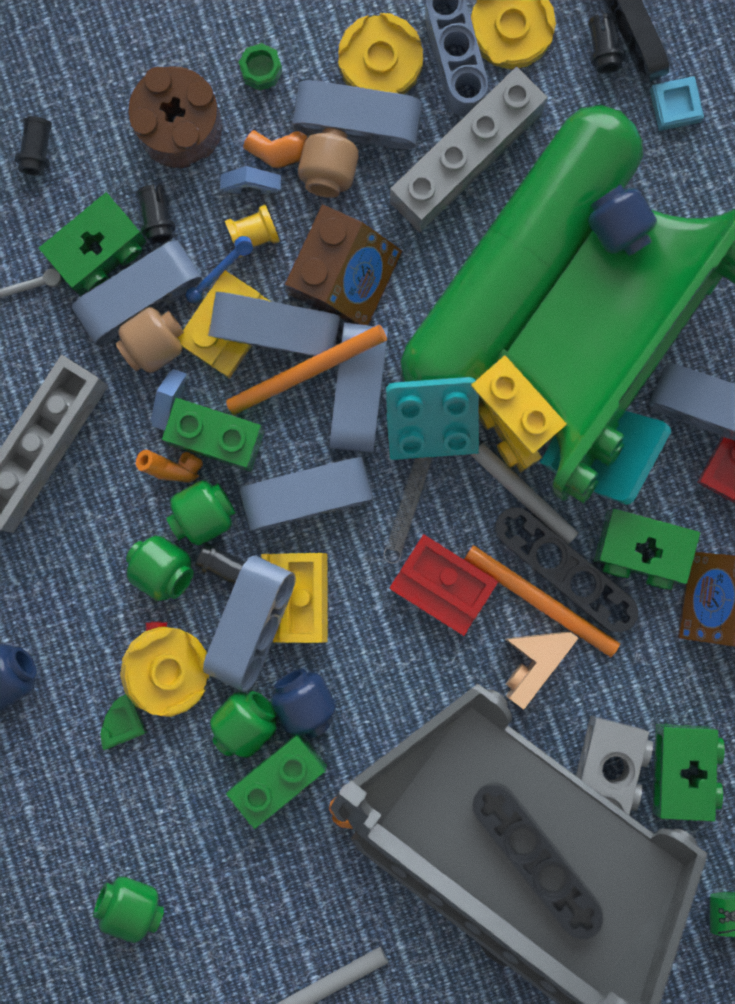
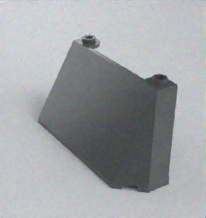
M479 684L475 685L352 781L344 785L337 794L330 809L339 821H349L355 830L350 839L362 854L556 1004H660L708 853L697 846L696 840L689 833L681 829H659L653 834L509 727L512 715L507 707L506 699L498 692L491 689L486 690ZM497 782L508 787L597 898L603 909V923L595 936L589 939H577L569 935L479 822L473 812V800L482 786ZM489 793L484 795L487 803L483 810L487 814L495 811L504 821L502 825L496 827L501 834L504 833L510 823L521 819L516 811L510 819L502 810L505 798L501 794L497 797H492ZM517 829L510 836V844L518 853L528 854L536 847V837L528 829ZM547 866L540 872L539 881L545 889L557 891L565 885L566 876L559 867ZM573 886L565 898L555 903L561 908L564 902L567 901L574 911V917L571 922L574 925L582 922L588 927L592 925L590 916L593 909L590 907L584 910L579 908L573 900V895L580 891Z

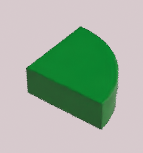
M126 694L112 704L104 718L100 733L103 751L147 733L138 708Z

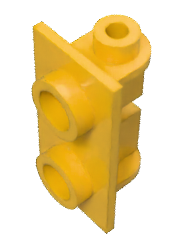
M503 356L471 385L532 455L566 425L565 421L506 356Z

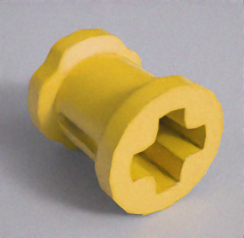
M266 205L260 206L259 212L235 222L231 218L225 220L233 243L241 236L249 237L253 247L271 241L273 244L280 242Z

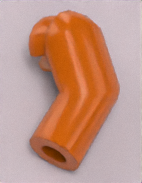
M252 130L243 144V149L271 167L282 168L300 161L303 145L308 137L303 132L294 131L290 135L271 141L257 131Z
M147 449L141 451L136 458L138 470L160 480L190 483L199 477L197 473L203 466L202 459L187 451L181 454L178 463Z

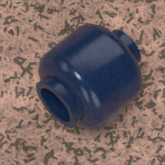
M619 185L590 205L594 211L590 214L588 223L608 253L614 254L624 249L627 255L631 256L652 242L648 233L655 228L657 219L639 190L635 188L624 190L622 185Z
M0 644V710L8 708L27 696L34 689L35 676L37 674L36 665L29 653L21 647H13L8 644Z
M298 669L286 674L274 684L275 692L272 694L270 703L282 726L290 735L305 734L307 738H314L324 733L330 727L329 720L335 714L337 705L325 681L318 673H307L305 669Z

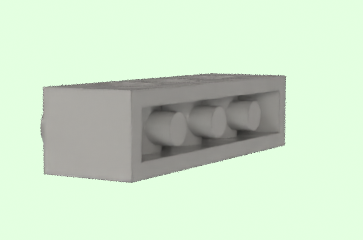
M516 66L390 188V203L421 232L542 115L548 97Z
M62 354L0 448V531L14 533L108 388V385L101 379Z
M590 715L576 776L628 815H630V810L637 811L640 804L642 785L637 784L641 766H648L653 750V741L648 740L649 732L642 728ZM611 757H620L624 764L622 774L613 780L605 779L602 772L605 761Z

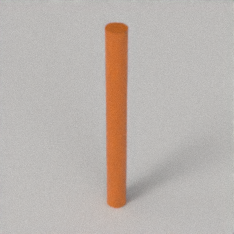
M377 325L227 399V407L231 414L236 415L387 341L385 331L381 325Z
M473 545L464 557L465 561L497 580L498 583L610 658L618 650L620 642Z

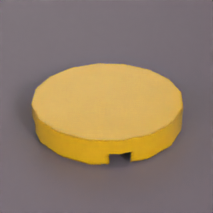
M477 0L471 14V21L481 57L494 66L506 69H514L516 66L518 68L527 67L542 58L551 45L556 26L554 9L549 0Z
M380 13V16L374 15L369 17L367 15L357 19L346 29L339 43L338 66L343 80L348 86L405 94L416 84L422 71L423 48L418 32L406 20L393 14Z
M157 627L143 632L131 642L122 658L120 677L125 694L136 707L152 715L172 717L188 711L200 701L205 692L204 687L207 678L209 679V675L204 673L203 670L207 654L205 648L195 636L178 628Z

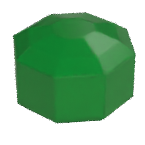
M263 43L247 47L238 62L245 84L259 91L276 86L283 72L277 50Z

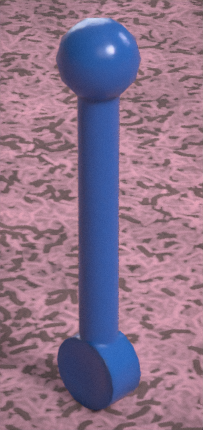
M238 237L234 243L235 249L197 287L187 289L186 299L190 303L200 302L203 292L240 255L245 256L252 252L253 245L249 237Z

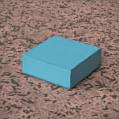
M695 76L652 85L650 93L659 131L702 122L704 115Z

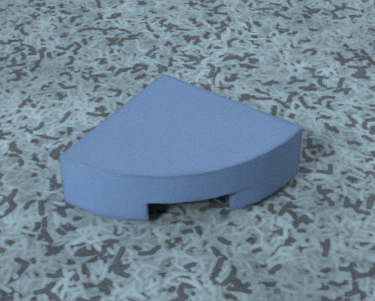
M245 166L221 174L220 190L241 194L242 188L250 187L262 190V194L275 193L281 190V175Z
M172 369L156 391L151 426L165 431L175 398L180 399L187 376L186 373Z

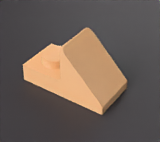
M559 632L506 638L505 640L532 660L528 667L520 664L510 676L506 685L511 689L506 697L524 710L578 640V637L571 632Z

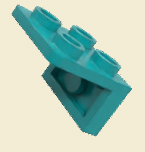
M472 377L389 384L386 387V416L390 460L479 454L478 394L471 387L476 380Z
M626 411L618 422L619 427L617 428L619 432L625 435L622 444H624L623 450L611 467L596 459L590 468L598 472L596 480L599 483L593 493L628 505L637 497L671 433V428L663 421ZM554 435L540 461L543 466L555 474L560 463V449L556 435Z

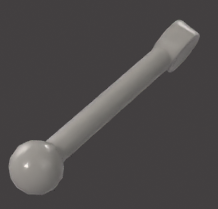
M48 269L42 277L1 288L0 298L46 284L49 287H57L61 284L62 276L56 269Z

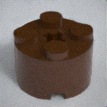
M177 66L153 67L147 71L145 77L139 81L131 94L129 101L131 126L144 150L156 162L171 168H185L202 158H207L216 149L222 134L221 115L212 87L198 73ZM177 114H183L184 117H180V116H176V115H177ZM170 117H175L173 122H169Z

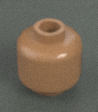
M325 128L322 130V133L312 134L305 140L298 167V176L306 184L305 188L310 193L321 197L334 198L339 196L340 192H345L352 186L359 158V150L354 143L347 139L348 135L345 132L334 128Z
M147 307L119 327L120 340L116 342V346L124 359L136 372L142 368L148 373H154L181 354L182 345L178 337L184 331L170 311L161 315L158 310Z

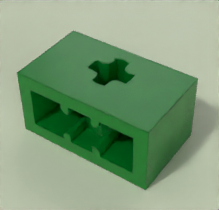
M105 192L42 244L39 250L70 287L81 297L86 292L88 293L109 279L107 274L118 265L126 266L133 262L141 254V246L146 243V240L116 202ZM95 241L103 249L98 255L92 252L89 247Z
M175 398L162 441L169 446L251 472L265 430L259 424Z
M613 508L606 512L593 562L604 564V573L629 579L630 572L648 576L646 580L647 585L672 591L673 584L681 585L688 582L700 532ZM646 541H649L648 549L655 551L654 557L647 558L642 562V554L635 551L636 545L645 544Z
M656 724L652 813L660 819L715 822L716 810H721L723 805V787L721 783L717 782V764H723L725 755L724 740L722 737H718L717 729L709 726ZM691 763V765L698 768V774L690 775L688 781L681 776V770L689 769Z
M297 734L235 783L227 791L226 795L253 829H256L326 771L327 765L305 737Z

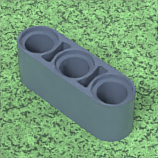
M426 0L425 24L446 101L452 112L465 117L486 96L488 89V79L466 0ZM439 4H448L455 11L450 15H441L434 8ZM451 44H458L463 46L467 52L462 56L455 57L448 54L445 48ZM468 84L473 86L478 94L472 98H465L460 96L456 89L461 85Z
M304 80L298 84L291 127L308 135L322 133V130L325 128H334L345 132L348 135L347 139L351 142L395 149H412L416 146L422 102L415 97L404 94L322 81Z
M174 240L162 245L84 294L74 302L72 309L93 343L97 346L102 345L119 336V327L143 309L152 307L159 311L186 294L187 289L197 286L201 282L202 276L178 240Z
M216 292L208 336L314 357L335 346L340 316L237 294Z
M344 323L342 342L375 326ZM382 327L387 337L388 328ZM387 341L339 364L330 434L331 449L374 453Z
M666 364L648 405L667 417L735 441V384L681 365Z
M363 457L351 458L239 488L250 532L342 510L374 500Z
M256 555L251 556L244 563L206 654L203 665L204 673L242 692L248 691L253 686L260 674L292 595L296 581L294 573Z

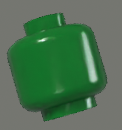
M201 480L171 498L170 508L173 514L166 517L179 541L187 537L192 544L201 546L227 532L232 526L231 516L236 514L219 483L212 486L211 483Z
M152 536L144 542H136L126 556L128 581L155 601H166L169 598L176 599L180 597L192 581L194 571L191 568V557L185 550L163 536Z
M256 691L233 693L213 714L210 721L211 730L214 734L212 740L216 748L226 756L236 755L249 758L255 755L276 731V713L270 701Z
M120 876L112 884L106 882L101 888L94 906L93 917L98 919V927L103 933L130 943H138L148 932L155 933L163 917L164 907L158 905V891L156 888L125 876Z

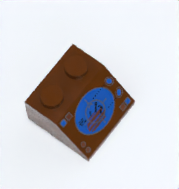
M322 204L285 283L289 296L327 313L339 315L341 319L349 323L369 326L401 257L402 250L365 223Z
M695 552L688 582L684 587L677 638L735 647V555Z

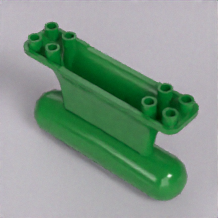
M604 105L580 108L566 119L409 340L400 361L403 382L472 377L477 380L503 356H506L565 421L566 425L555 434L560 449V463L552 484L553 492L562 501H565L571 495L583 504L590 498L599 483L596 480L598 472L591 469V465L598 459L606 466L611 467L624 448L622 441L625 435L617 430L619 427L618 422L706 296L712 294L723 277L735 284V208L721 215L707 218H683L652 210L656 216L657 224L648 233L652 240L651 243L631 256H628L624 249L614 254L608 253L588 223L589 216L594 211L590 205L619 185H622L623 188L627 186L638 170L643 158V141L635 124L624 113Z

